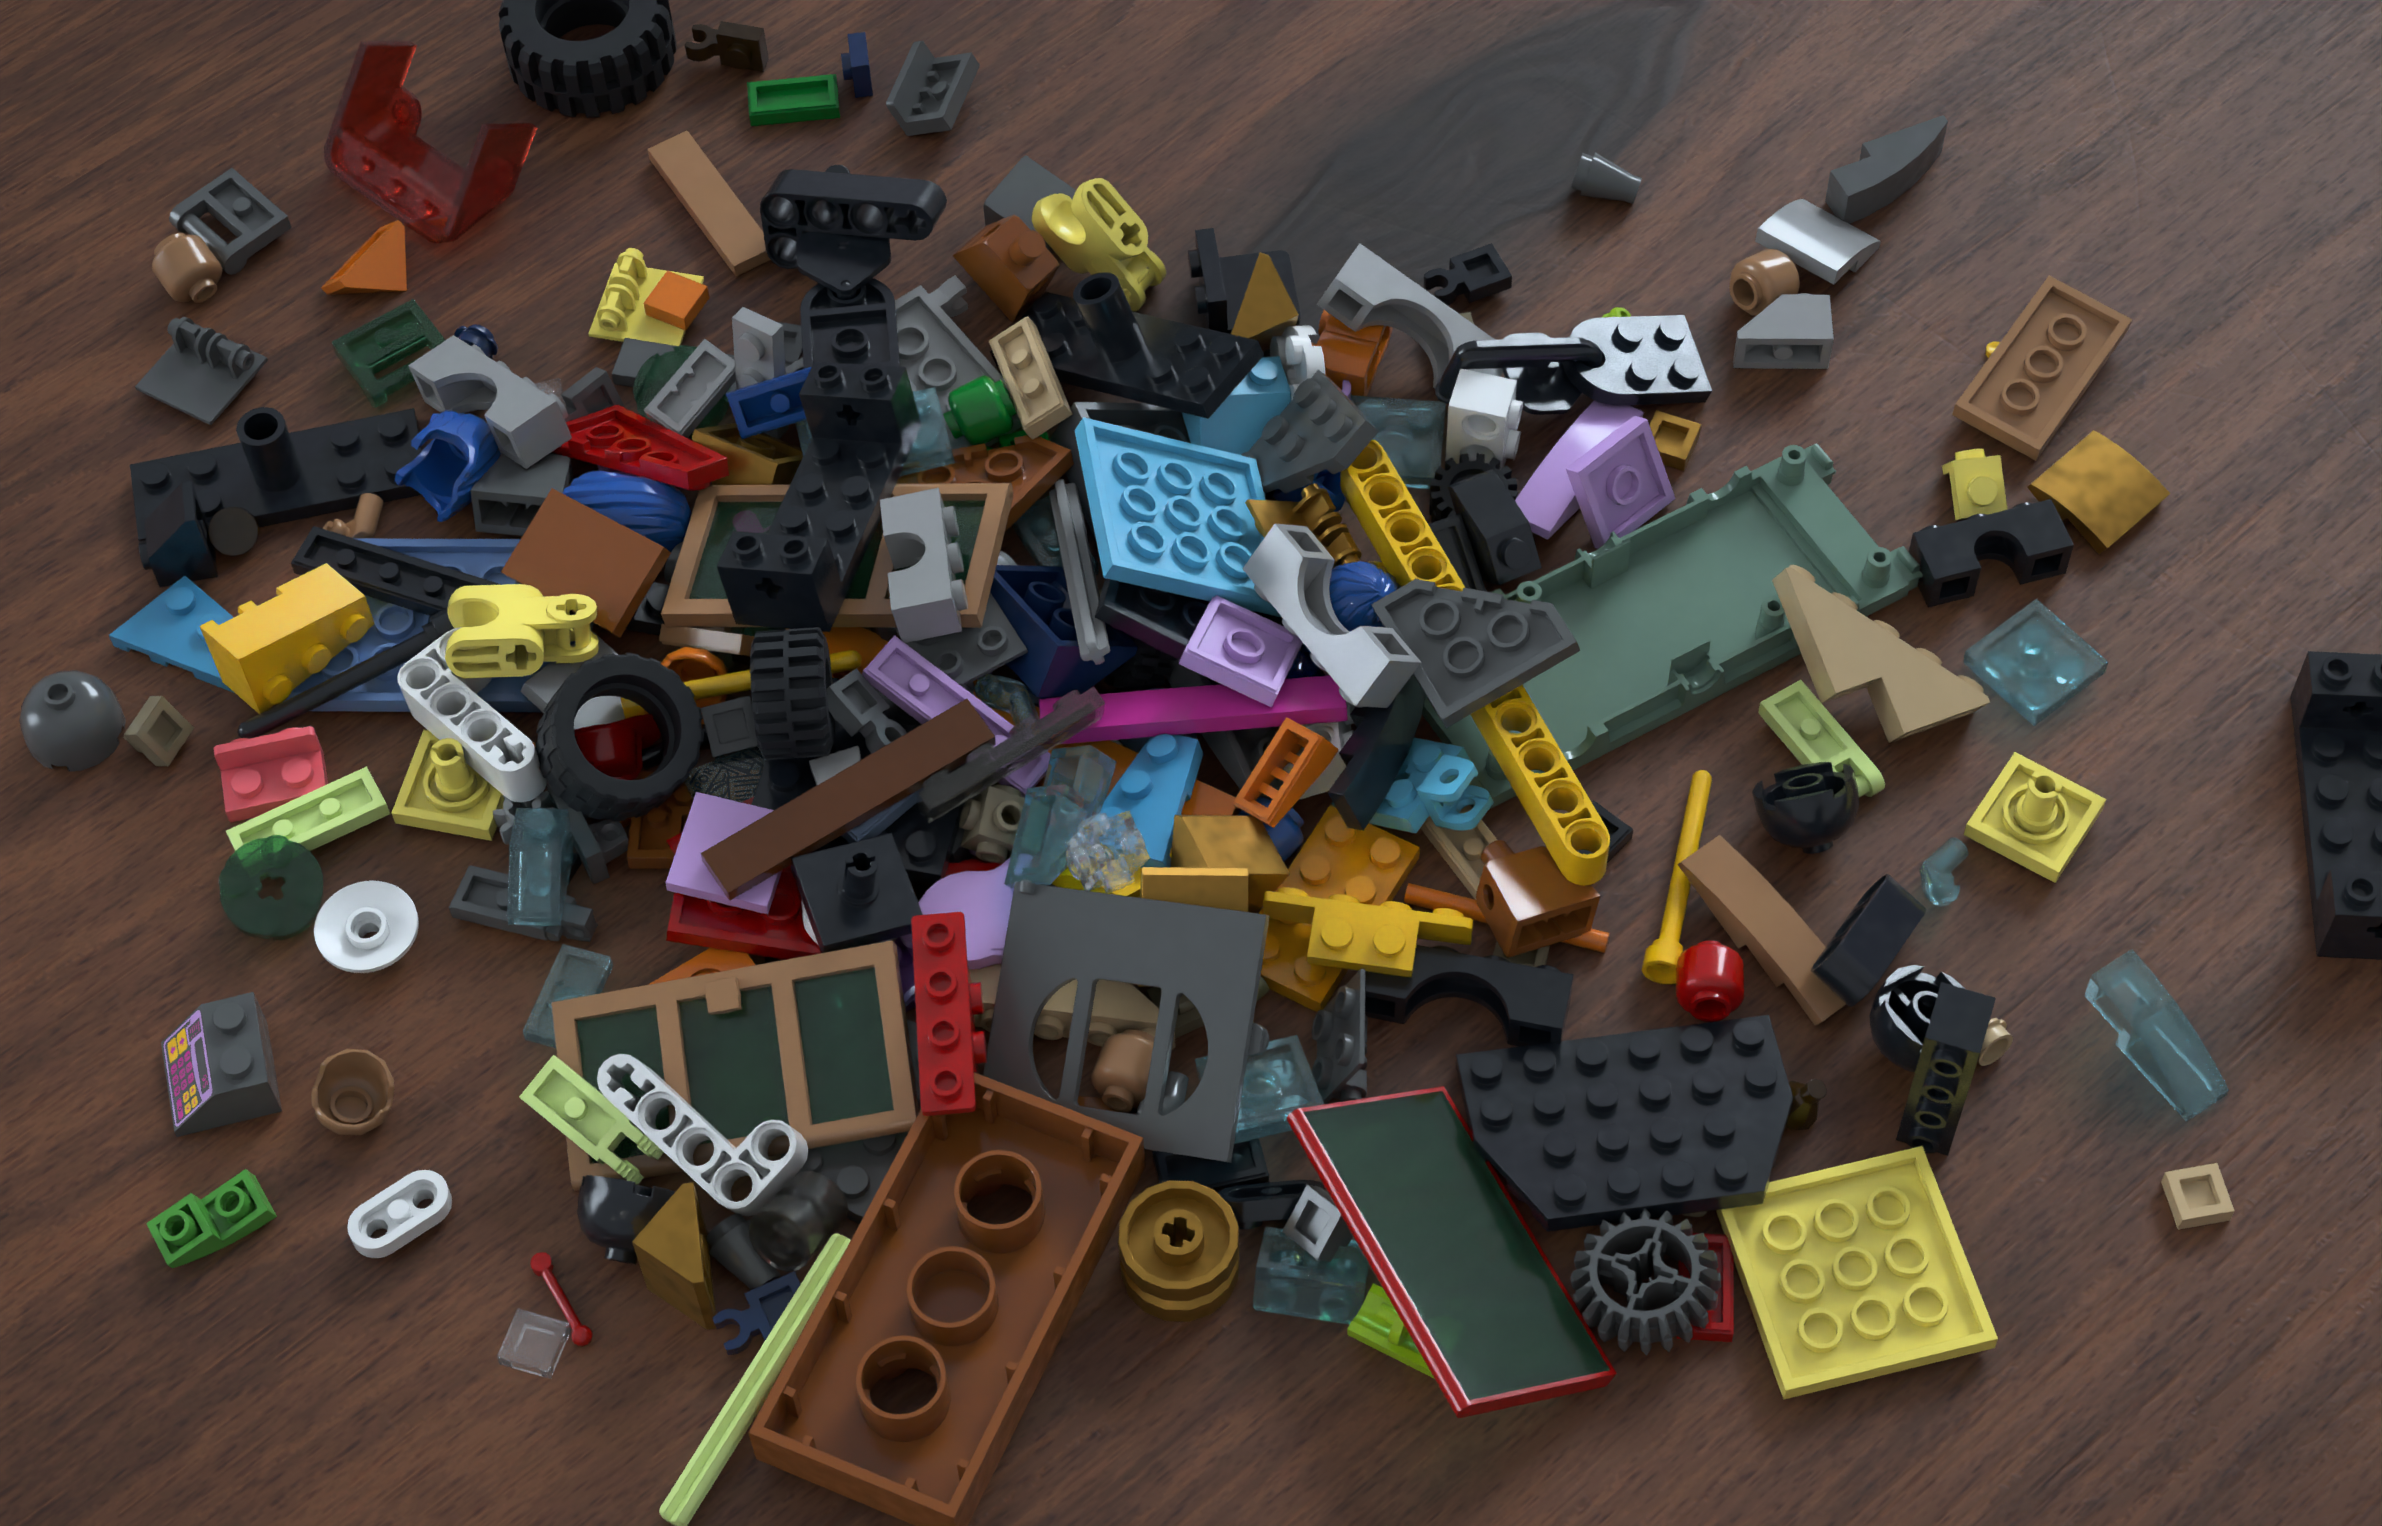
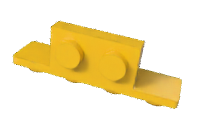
M1291 887L1279 888L1277 892H1264V914L1269 915L1270 919L1312 924L1307 953L1308 964L1352 970L1364 969L1367 972L1412 978L1418 939L1471 945L1473 919L1464 917L1461 912L1453 909L1438 908L1429 913L1414 911L1409 905L1395 901L1382 902L1380 906L1362 904L1357 898L1343 894L1331 895L1329 899L1308 896L1303 890Z

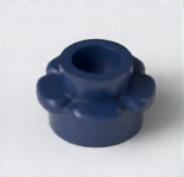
M477 324L471 325L468 328L460 326L454 333V336L468 345H477L490 359H493V355H496L498 352V346L493 334L484 326Z

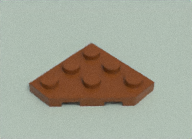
M1028 435L1015 437V445L987 450L985 443L947 450L948 458L922 463L919 462L918 456L907 458L896 484L1011 483L1013 486V500L1006 531L1074 465L1070 449L1039 436L1032 440ZM986 500L943 501L945 507H954L957 517L959 535L951 538L974 548Z

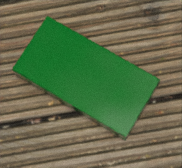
M836 74L747 82L751 126L840 118Z

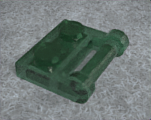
M412 299L332 341V345L337 357L362 388L370 404L376 408L388 401V395L415 382L408 366L412 362L378 380L374 376L376 373L427 346L432 350L446 340L416 301Z

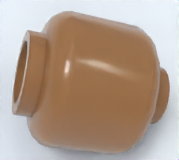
M175 233L163 239L156 246L151 269L173 300L179 302L193 300L195 303H201L215 294L217 291L216 284L222 275V266L200 236Z
M1765 249L1739 261L1731 271L1730 295L1735 304L1743 311L1752 316H1757L1782 294H1798L1800 286L1799 273L1794 262L1785 253L1778 249Z
M1128 1029L1122 1033L1110 1036L1104 1042L1093 1068L1091 1079L1093 1087L1103 1096L1102 1101L1105 1105L1120 1112H1129L1132 1108L1138 1109L1140 1101L1145 1099L1155 1037L1140 1030Z

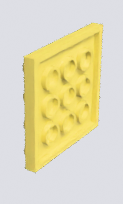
M1923 1146L1769 1182L1763 1204L1716 1210L1724 1235L1727 1236L1731 1246L1735 1266L1783 1400L1993 1349L1996 1346L1998 1337Z

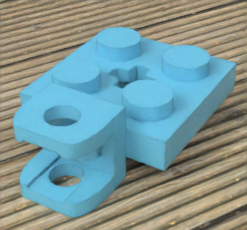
M1414 738L1409 753L1393 785L1369 823L1416 834L1430 816L1435 826L1460 831L1470 830L1477 826L1494 801L1486 789L1469 785L1472 779L1477 777L1478 771L1468 757L1464 747ZM1474 804L1470 811L1460 813L1465 806Z

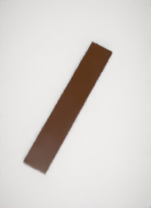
M965 699L701 853L702 862L730 901L790 866L792 857L814 852L996 745L995 735L970 701Z

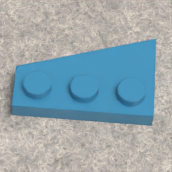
M183 576L109 635L114 647L127 652L130 649H134L149 655L151 661L166 667L170 663L193 672L194 677L233 692L221 680L200 625L210 620L220 625L234 617L186 576Z
M1161 734L1150 737L1077 839L1082 851L1139 868L1171 867L1170 851L1173 840L1174 815H1181L1184 803L1191 798L1203 756L1199 741L1182 735Z

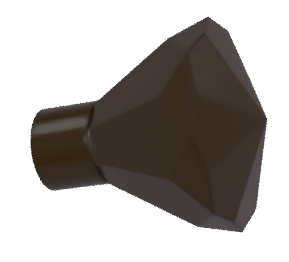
M1812 1079L1806 1084L1789 1081L1793 1101L1786 1127L1790 1130H1807L1817 1120L1819 1101L1827 1093L1825 1084L1819 1079Z

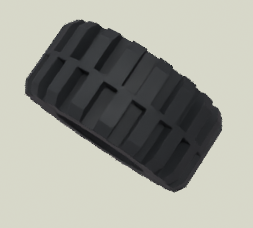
M503 0L501 3L499 29L514 83L519 85L520 91L528 99L536 100L537 105L551 112L556 108L564 116L575 117L576 113H583L587 118L600 117V113L611 111L612 114L625 110V105L630 103L637 105L644 101L649 90L655 92L665 80L664 75L667 76L673 66L676 38L668 0ZM602 24L616 27L608 34L591 40L569 41L560 39L569 31L582 26Z

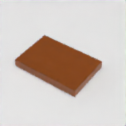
M552 488L501 573L519 584L531 585L537 588L543 597L565 594H582L590 597L597 605V616L591 623L620 638L671 552L658 543Z

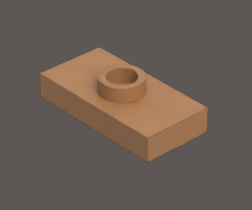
M661 624L659 641H662V644L688 646L706 649L707 651L750 656L754 636L731 633L732 627H701V629L666 627L665 624Z

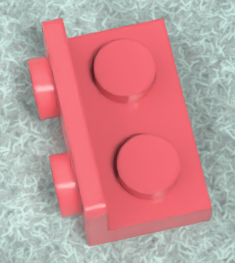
M312 726L287 728L279 733L250 739L238 738L230 743L216 745L213 748L214 757L221 772L225 812L230 823L255 818L328 784L324 752Z

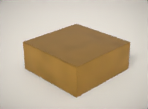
M1656 410L1651 420L1650 428L1663 465L1684 471L1700 437L1701 424Z

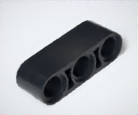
M1885 874L1861 897L1811 968V972L1849 1007L1856 1005L1880 980L1926 913V908L1889 874Z

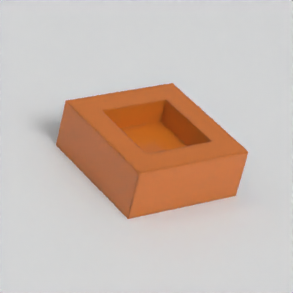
M667 270L645 300V313L647 316L686 331L710 298L708 286Z

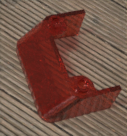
M361 41L324 146L325 163L335 176L429 242H454L513 193L537 127L532 123L482 124L465 170L416 136L422 118L421 105L418 98L411 91L403 87V83L417 45L411 41Z

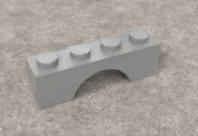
M1360 243L1317 303L1318 306L1355 332L1368 326L1383 325L1398 329L1412 337L1420 344L1430 359L1434 374L1433 388H1436L1449 361L1459 345L1475 340H1496ZM1502 368L1470 369L1471 371L1499 377L1503 373Z
M453 335L408 365L424 402L440 413L446 410L457 413L488 410L484 416L500 452L525 469H528L572 438L565 419L568 417L567 410L556 395L552 393L547 395L539 390L528 377L520 378L511 372L504 362L500 360L495 362L487 357L481 348L475 344L470 346Z
M1275 523L1243 567L1244 572L1255 584L1254 589L1263 600L1272 604L1283 618L1282 624L1291 634L1300 638L1310 650L1312 661L1319 668L1328 672L1340 687V695L1348 703L1359 708H1388L1422 662L1393 628L1359 626L1352 631H1348L1336 617L1330 600V576L1335 559L1307 526Z

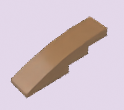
M1718 835L1677 864L1739 949L1746 945L1775 986L1778 987L1784 983L1815 1026L1846 1005L1843 1000L1811 972L1812 966L1826 948L1825 945L1758 870L1721 835Z

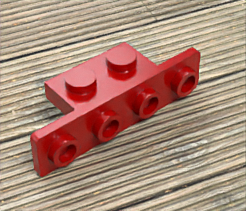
M962 912L916 915L912 917L911 925L922 1114L924 1116L974 1112L976 1110L974 1072L978 1073L977 1064L987 1063L984 1031L975 1032L974 1015L984 1014L982 984L981 982L972 983L969 972L965 916Z

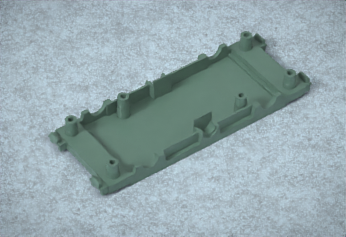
M1817 443L1805 449L1798 445H1789L1784 448L1781 457L1753 471H1750L1747 466L1734 471L1730 481L1716 492L1706 494L1700 488L1689 494L1685 506L1621 538L1614 531L1611 532L1606 543L1594 552L1587 553L1586 550L1582 552L1579 548L1576 551L1574 561L1534 581L1522 582L1516 590L1506 595L1500 588L1492 591V593L1503 594L1507 600L1531 604L1532 600L1552 603L1578 643L1579 652L1522 684L1572 770L1800 655V649L1772 582L1778 574L1790 565L1800 566L1810 572L1816 580L1815 583L1826 591L1840 593L1850 598L1857 605V611L1866 617L1907 596L1908 591L1918 586L1919 579L1922 578L1923 574L1919 570L1920 565L1907 549L1902 546L1890 552L1886 548L1879 547L1828 487L1836 470L1833 468V461ZM1425 696L1422 711L1423 717L1442 743L1464 747L1468 757L1478 771L1477 777H1474L1469 785L1484 788L1490 793L1494 801L1490 808L1492 809L1517 796L1471 715L1445 728ZM1514 730L1508 731V732H1510V733H1516V734L1521 733V732H1519V731H1514ZM1531 770L1534 773H1545L1542 770Z

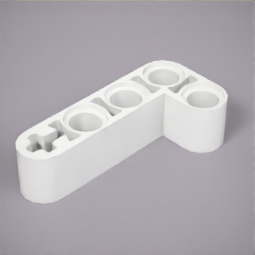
M461 627L454 628L443 634L400 668L397 675L398 684L412 716L439 740L445 738L457 740L462 745L466 763L506 798L513 802L521 803L531 801L545 790L547 779L543 778L539 768L541 765L536 748L526 735L477 695L479 691L487 686L492 678L464 679L456 676L449 669L445 660L446 645L453 632Z
M613 1055L605 1060L598 1070L597 1082L602 1094L712 1198L734 1213L748 1217L760 1213L800 1171L807 1160L808 1146L802 1134L780 1120L762 1122L736 1148L651 1068L631 1055ZM625 1074L631 1075V1080L646 1092L641 1099L625 1089L624 1084L621 1082ZM674 1105L676 1115L672 1125L666 1129L657 1130L655 1119L659 1110L664 1106ZM778 1136H788L790 1146L787 1154L780 1160L771 1161L768 1157V1147L771 1141ZM712 1140L714 1153L710 1161L704 1165L696 1166L693 1161L695 1148L703 1141ZM746 1175L750 1176L753 1183L751 1193L744 1200L734 1202L731 1196L732 1185L738 1178Z

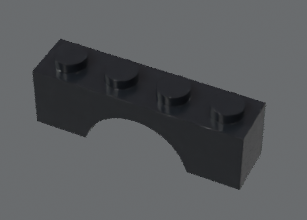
M1417 945L1412 978L1365 971V1015L1368 1018L1405 1024L1409 1017L1426 1003L1441 998H1464L1483 1005L1495 1015L1502 1025L1507 1044L1527 1046L1551 1042L1561 1044L1571 1000L1574 974L1561 972L1559 969L1548 965L1532 967L1511 963L1500 956L1489 955L1479 957L1458 953L1455 949L1447 946L1426 947Z

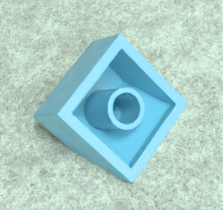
M1280 356L1262 357L1209 419L1182 412L1190 442L1238 455L1248 452L1262 436L1263 428L1267 422L1273 417L1280 415L1291 402V391Z

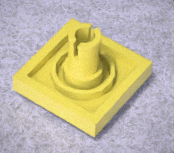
M423 730L391 813L395 824L492 841L497 828L493 811L503 809L504 797L503 794L466 763L462 745L457 740L452 738L439 740L428 730Z
M2014 752L1966 824L1964 835L2056 883L2103 811L2106 799Z

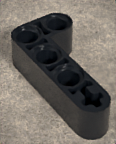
M796 169L784 170L778 174L760 202V215L766 251L772 262L779 267L796 269V243L807 232L913 241L923 240L934 229L946 208L947 199L940 186L927 180Z

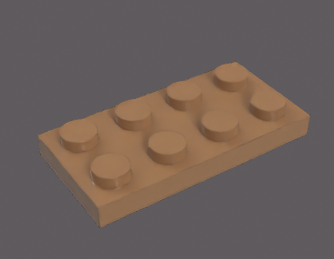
M2049 275L1956 402L1952 415L2036 461L2126 335L2132 319Z

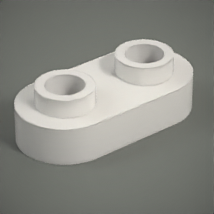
M418 1170L406 1175L358 1206L351 1214L347 1227L348 1234L356 1250L369 1258L386 1257L440 1223L448 1215L452 1206V1196L446 1181L434 1171ZM424 1199L434 1200L427 1208H417V1205ZM387 1229L384 1236L376 1239L370 1238L374 1231Z

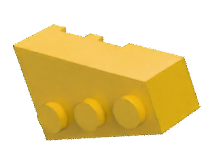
M327 563L277 587L276 594L278 596L258 606L252 601L239 606L238 613L240 615L220 625L213 620L200 625L222 682L258 714L287 699L292 690L312 674L323 670L333 657L351 643L359 641L368 629L375 624L365 595Z

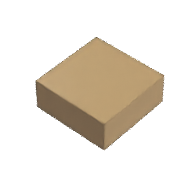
M2218 1163L2164 1173L2161 1183L2178 1230L2231 1220L2234 1208Z

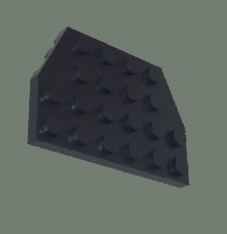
M1769 1015L1561 1041V1044L1551 1042L1456 1054V1070L1468 1125L1473 1139L1474 1152L1484 1163L1489 1161L1507 1180V1188L1519 1201L1525 1202L1530 1207L1534 1218L1547 1232L1601 1225L1603 1219L1610 1224L1619 1223L1623 1212L1628 1214L1631 1220H1638L1644 1208L1649 1211L1651 1218H1658L1666 1210L1673 1216L1758 1205L1764 1202L1770 1175L1777 1160L1779 1146L1785 1126L1789 1121L1793 1101Z

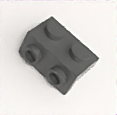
M924 41L913 42L886 101V106L907 136L952 130L980 64L972 52L935 58Z

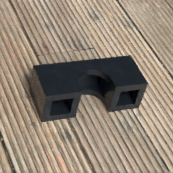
M2049 499L2037 503H2021L2012 509L1988 515L1983 513L1976 514L1966 520L1943 526H1927L1913 533L1909 553L1920 565L1919 570L1923 576L1919 579L1918 588L1929 608L1973 597L1981 571L1978 561L1984 559H1994L2007 564L2013 570L2020 585L2066 574L2074 544L2052 500Z

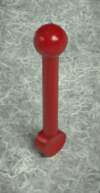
M545 1252L535 1254L530 1261L532 1271L535 1275L542 1276L573 1330L571 1333L572 1341L577 1346L583 1347L588 1345L593 1337L592 1330L588 1326L582 1325L552 1272L554 1265L550 1255Z

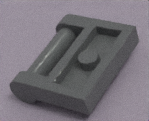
M230 168L176 205L169 216L170 223L180 232H188L191 235L200 236L221 264L222 270L230 275L241 271L249 257L291 229L288 216L233 168ZM209 212L237 238L228 244L208 227L200 217Z

